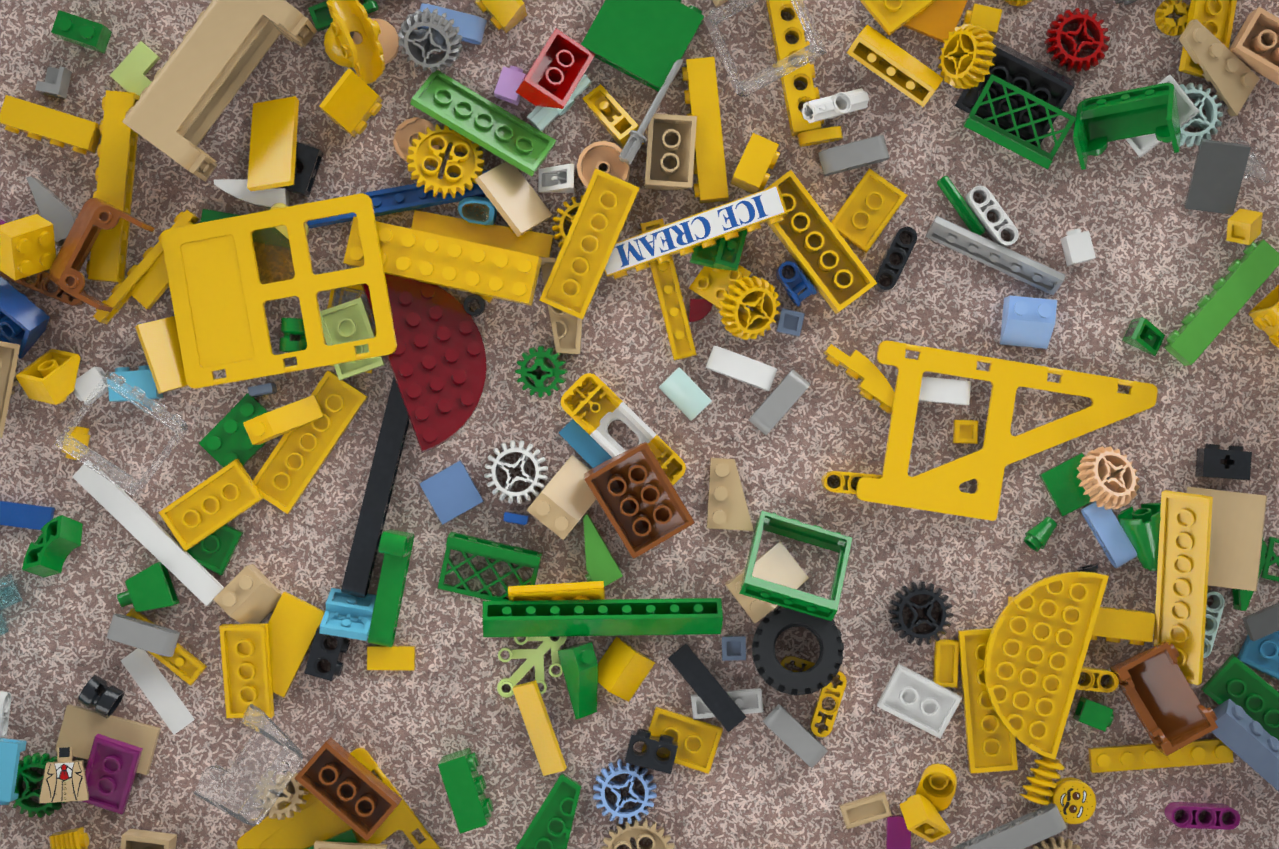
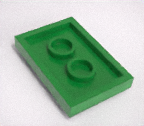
M247 393L199 444L223 468L235 459H238L242 466H244L267 442L260 445H252L243 423L269 411Z

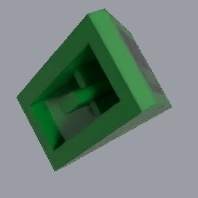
M1140 317L1132 319L1122 341L1152 356H1156L1165 334L1146 318Z

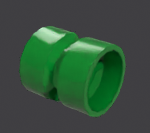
M281 318L280 332L283 333V337L279 340V351L290 353L305 350L307 348L303 319ZM290 335L301 336L300 341H290Z

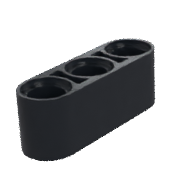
M902 227L894 234L873 277L877 282L874 285L877 291L887 292L896 285L917 242V233L912 227ZM901 233H907L910 236L909 244H903L900 241ZM890 254L899 256V265L895 266L890 263ZM880 275L889 277L890 284L888 287H884L879 283Z

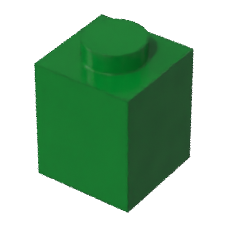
M1081 696L1073 718L1105 732L1106 728L1110 727L1113 722L1114 715L1112 713L1114 709Z

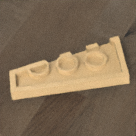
M1197 19L1191 20L1179 41L1194 63L1200 65L1204 72L1202 75L1206 81H1211L1217 90L1215 94L1218 95L1217 97L1220 101L1223 100L1227 105L1229 115L1231 117L1237 116L1260 78Z
M540 257L542 259L541 270L544 287L557 258ZM548 305L556 353L580 355L583 320Z

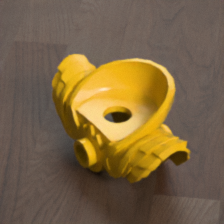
M328 0L326 4L329 7L328 10L331 18H333V22L324 36L325 52L336 64L354 68L356 74L366 84L374 82L383 74L385 69L383 48L378 40V35L381 34L378 22L368 18L366 9L358 0ZM351 32H358L361 35L362 41L360 44H354L350 36Z

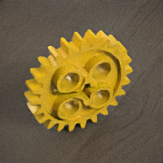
M438 124L435 126V131L427 127L426 135L419 132V140L412 139V146L408 147V154L410 155H407L406 162L410 164H408L407 170L412 172L411 180L418 179L417 187L425 186L424 193L429 192L431 189L433 190V197H436L438 192H440L443 199L446 198L447 193H450L455 198L457 191L463 196L465 188L471 191L473 188L472 183L477 184L475 180L478 176L482 175L483 169L481 167L484 166V160L481 159L483 151H478L480 145L472 144L473 141L454 130H449V127L446 125L444 130H441ZM449 144H452L443 177L439 179L438 176L445 159L447 147ZM439 145L442 149L435 150L432 146ZM462 152L465 154V156L458 157L455 155V153ZM430 165L434 166L436 169L430 171L427 170L425 167ZM453 172L459 176L452 178L448 174Z

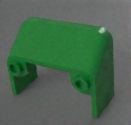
M1171 83L1156 84L1091 97L1081 101L1077 106L1073 141L1081 170L1086 169L1088 156L1102 154L1107 149L1108 142L1154 133L1157 140L1164 143L1172 142L1174 153H1178L1180 150L1181 130L1174 85Z

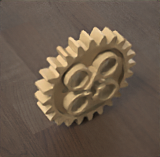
M635 817L634 824H629L628 819H625V827L617 823V832L610 829L609 834L612 838L604 837L603 842L608 846H601L600 849H617L622 844L627 845L629 849H634L630 841L631 837H634L637 849H674L675 845L674 843L667 844L671 836L670 834L663 836L664 827L656 830L655 821L651 826H648L647 818L644 819L642 824H639ZM643 837H648L652 840V844L648 847H643L639 841Z

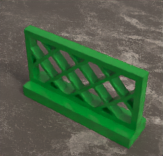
M991 74L972 110L966 117L963 126L1048 170L1053 162L1052 159L1076 117ZM993 81L1003 86L1005 94L991 99L989 88ZM1006 87L1014 92L1007 93ZM986 93H987L988 100L983 101V99H984V97H985V95H986ZM1021 94L1026 105L1012 109L1009 96ZM1006 98L1009 111L996 115L992 102ZM1027 98L1034 101V103L1028 104ZM990 103L993 116L983 119L975 115L979 106ZM1039 104L1044 106L1047 116L1033 120L1030 107ZM1027 108L1030 122L1016 125L1013 113ZM1048 109L1055 112V114L1050 115ZM1011 114L1014 127L1000 128L997 118ZM1061 115L1069 119L1063 129L1054 131L1051 118ZM994 119L996 125L990 123L989 120ZM1048 119L1051 132L1037 136L1034 123ZM1032 125L1035 137L1028 140L1021 139L1018 129ZM1015 130L1016 135L1010 133L1009 131ZM1061 133L1059 138L1056 139L1055 134ZM1053 136L1055 145L1050 153L1041 149L1039 139ZM1036 141L1037 146L1031 144L1030 142Z
M451 531L447 537L446 551L437 589L489 601H509V598H505L508 595V586L503 579L514 573L520 582L517 586H525L529 582L530 585H535L543 552ZM451 549L460 551L465 560L454 565L450 558ZM476 556H482L488 565L477 570L471 559ZM500 561L507 562L511 568L510 571L502 576L494 566ZM468 562L474 574L464 579L457 568ZM523 566L534 568L532 577L525 581L517 572ZM491 568L497 579L486 584L480 573ZM452 571L455 572L461 581L454 586L444 584L446 575ZM475 576L483 585L477 591L471 590L466 583ZM500 581L506 593L496 596L489 587Z

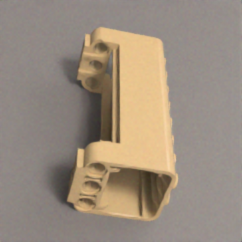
M211 0L206 10L202 11L198 16L197 22L192 29L185 33L183 41L177 49L171 52L165 65L156 72L151 84L142 91L136 104L127 111L122 122L178 164L206 182L218 164H216L217 161L197 147L280 34L292 43L295 42L300 47L303 46L305 48L317 30L307 17L285 0Z

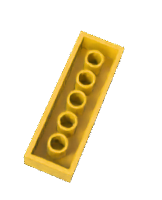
M790 170L766 188L768 189L776 185L780 187L788 215L783 216L784 220L772 225H770L769 221L766 223L831 309L837 314L876 285L877 282L793 171Z

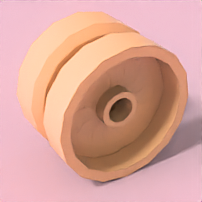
M599 141L590 144L582 151L578 159L577 171L586 189L595 168L602 169L603 165H607L608 170L606 173L626 182L629 181L630 165L619 160V155L623 149L615 143Z

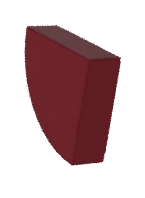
M690 299L689 323L697 322L706 317L711 311L713 304L706 299Z

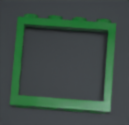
M761 511L756 523L739 594L832 621L839 607L852 537L842 535L841 532L823 529L817 525L802 523L797 519L782 517L774 512ZM763 530L838 552L829 599L752 576Z

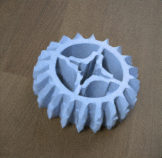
M618 759V767L615 768L614 764L610 762L608 764L610 771L606 768L601 769V773L605 777L596 776V781L600 784L593 785V790L598 791V793L593 795V799L601 800L596 804V807L599 809L605 806L602 815L606 816L610 812V821H614L615 817L618 816L619 824L623 823V818H627L628 823L632 824V816H635L640 821L641 815L639 812L648 815L649 811L645 806L654 807V802L650 799H655L657 794L651 790L657 787L656 783H649L654 779L652 774L644 776L648 772V768L644 767L639 771L640 766L637 765L631 767V764L626 763V766H622V760ZM618 774H629L622 782L610 780ZM636 777L644 786V796L640 795L633 788ZM629 783L630 795L626 793V796H623L621 799L620 788L627 787ZM606 787L610 788L617 796L614 806L606 797ZM628 801L639 802L637 806L631 809H621Z

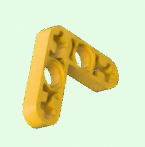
M791 655L785 656L780 662L784 667L785 663H790L791 660H794V665L802 668V663L806 665L802 672L815 665L814 662ZM840 671L837 675H839V679L842 681L841 685L837 684L835 687H832L830 682L820 691L810 722L811 731L818 737H826L832 731L847 683L845 675ZM826 697H831L835 701L834 707L830 710L822 707V701ZM819 711L832 715L830 719L828 717L825 718L824 724L827 726V729H822L821 732H818V728L815 726L816 723L821 722L823 717L818 715Z

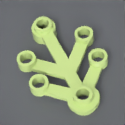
M559 636L558 640H552L551 637H526V640L523 642L514 637L515 642L519 645H524L527 641L543 642L535 649H510L508 647L500 649L498 658L502 662H508L511 659L527 660L510 678H503L499 681L497 685L498 693L502 697H511L514 694L512 688L535 665V680L537 683L544 685V690L540 691L541 694H544L547 689V683L544 678V654L551 648L552 664L549 667V673L552 677L561 676L563 670L557 650H560V646L565 643L567 636ZM502 651H508L510 657L508 659L502 658ZM555 665L560 667L561 671L558 674L552 672V667ZM504 684L510 685L511 690L509 692L502 690Z

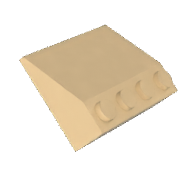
M1187 487L1186 493L1213 497L1208 586L1257 591L1267 496Z

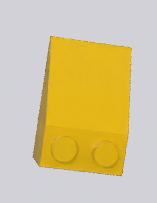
M348 68L319 107L333 122L355 137L357 133L360 135L368 125L366 121L370 116H375L382 107L380 103L383 100L354 71Z

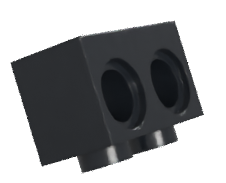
M320 626L317 627L304 674L333 681L336 676H340L344 663L340 661L342 654H346L348 651L350 640L345 637L333 636L338 644L336 648H331L327 644V638L332 635L320 634ZM322 659L330 662V671H325L321 668L320 662Z
M638 728L637 732L632 730L624 762L671 774L678 742L668 735L661 734L660 737L652 736L651 732L645 729ZM636 742H644L647 745L646 750L637 752L633 747ZM665 747L669 749V756L660 758L656 753L659 748Z

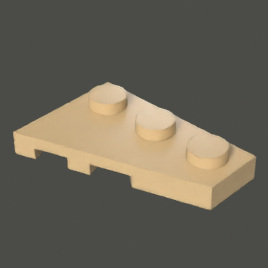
M711 458L707 511V528L754 531L735 459Z

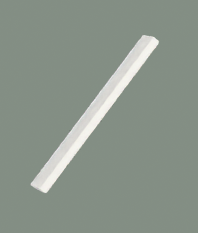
M91 459L87 460L72 476L206 606H209L214 601L213 599L224 589L187 551H184L178 542Z

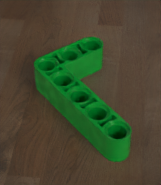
M392 529L382 533L379 553L384 554L368 643L387 647L393 646L414 542L413 533Z

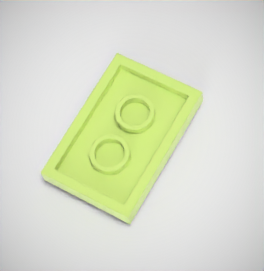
M361 297L320 311L324 338L328 346L375 337L364 301ZM368 344L356 346L357 354L369 352ZM380 356L334 364L338 379L343 380L384 366L385 363L383 357Z

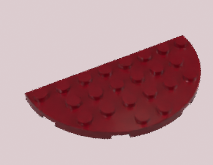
M385 274L397 342L395 352L387 355L421 452L424 453L448 441L451 436L464 427L477 408L486 379L485 347L478 327L471 315L465 311L463 305L451 294L434 284ZM361 284L374 319L369 286Z

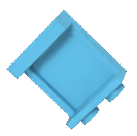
M0 738V805H9L11 801L18 799L19 794L15 793L19 757L20 752L25 751L27 741Z

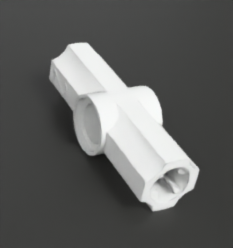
M860 88L806 102L803 104V118L809 123L865 109L868 107V93Z

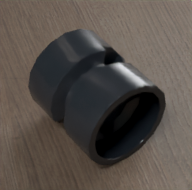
M94 675L81 691L78 702L88 708L94 706L95 712L107 719L116 710L125 692L114 685L108 687L106 680Z

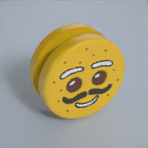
M1066 777L1056 782L1057 787L1050 789L1053 792V796H1048L1049 804H1056L1061 816L1068 824H1081L1087 821L1096 809V796L1093 790L1078 778Z

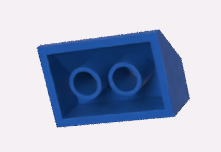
M0 277V341L19 344L18 357L22 359L44 333L50 317L44 310L33 304L24 294L11 286L6 279Z

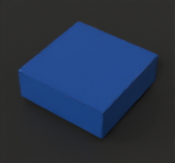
M506 511L503 520L504 522L527 525L530 515Z

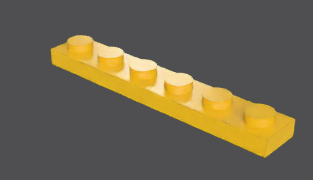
M189 210L182 211L175 217L171 228L185 226L187 222L196 224L200 218ZM162 233L158 237L159 242L144 252L142 256L144 259L138 265H134L127 272L128 277L122 283L120 282L114 286L111 291L112 295L107 301H102L112 307V311L96 309L97 312L93 317L97 321L108 324L132 296L130 294L131 291L163 253Z
M1219 738L1195 740L1168 756L1161 753L1153 743L1088 748L1091 773L1234 763L1233 751Z

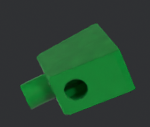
M161 562L155 563L127 579L125 584L128 590L117 594L121 607L133 604L136 612L168 607L180 603L169 571Z

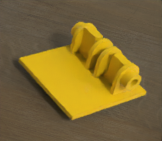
M740 265L737 271L704 266L689 289L721 310L723 306L719 302L725 300L722 293L730 291L728 285L735 286V280H742L743 276L749 277L751 272Z

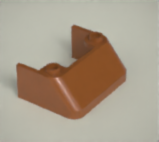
M91 198L83 205L50 268L49 275L51 280L64 292L98 310L111 312L112 307L82 292L85 286V278L79 271L101 229H113L118 224L120 218L151 232L155 228L101 199Z

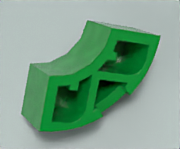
M60 515L45 524L40 529L42 534L37 541L30 543L22 570L43 578L61 573L67 556L75 548L81 546L83 523Z

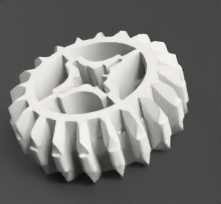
M511 440V448L508 449L506 443H502L501 446L504 451L501 452L498 448H495L493 451L498 456L496 458L491 455L488 456V459L493 461V465L485 464V468L491 469V473L484 474V477H492L493 480L488 482L487 486L491 487L495 484L497 488L492 491V494L495 495L501 491L502 494L499 499L504 500L506 495H508V503L510 504L513 503L514 497H517L518 504L522 503V496H525L527 501H531L529 493L532 492L535 496H538L539 492L535 489L536 486L541 489L545 487L544 484L539 482L540 479H548V476L541 475V471L548 470V466H540V463L546 461L545 457L536 458L541 452L539 449L534 453L530 452L533 444H529L527 449H524V441H520L519 447H516L515 441ZM509 453H522L515 464H509L502 460ZM528 457L534 463L536 470L535 478L525 471ZM518 465H520L522 469L520 470L522 471V475L526 476L527 478L523 476H516L512 480V473H510V469L506 466L510 468H516ZM498 466L508 474L505 486L498 479ZM518 480L531 484L524 491H510Z

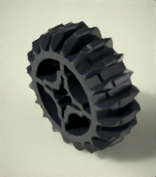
M920 581L919 588H917L916 583L911 582L910 591L904 585L902 586L904 595L899 592L895 593V596L900 598L898 602L895 600L890 601L892 605L896 606V609H889L888 613L895 614L896 617L890 618L889 622L898 623L893 627V630L895 632L902 630L899 634L901 639L908 635V643L912 644L916 638V644L921 646L924 638L926 644L930 645L931 636L936 641H939L940 638L937 633L940 632L945 635L947 632L942 627L944 625L951 626V623L945 620L946 617H953L952 613L946 612L947 609L952 608V604H944L949 597L948 595L940 596L942 593L941 588H937L933 592L934 584L929 583L926 588L925 582ZM915 595H930L927 600L920 604H915L910 600ZM935 601L939 609L937 621L931 616V610L934 607L933 603ZM904 605L911 612L907 625H905L902 616ZM912 606L921 610L924 607L925 609L923 610V613L929 619V621L925 618H921L920 616L919 619H917L918 613ZM921 623H927L932 627L924 632L911 631Z

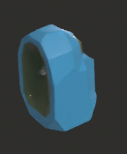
M467 197L458 204L459 214L470 223L494 225L496 222L498 210L486 197Z

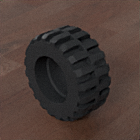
M780 606L767 614L756 629L752 642L753 662L759 675L769 686L777 691L789 695L811 694L827 686L839 672L844 650V643H842L841 639L842 634L840 629L836 627L834 620L828 621ZM792 627L808 629L816 636L820 645V654L817 662L812 668L803 672L787 670L779 663L775 654L777 638L783 631Z

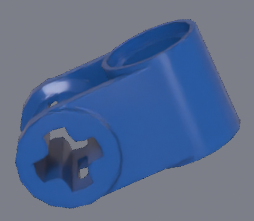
M786 261L779 265L776 270V277L797 307L811 294H817L812 283L805 277L796 263ZM788 266L792 268L793 277L791 279L783 277V267ZM805 288V291H803V292L800 293L799 295L797 294V293H799L801 290H803V289Z

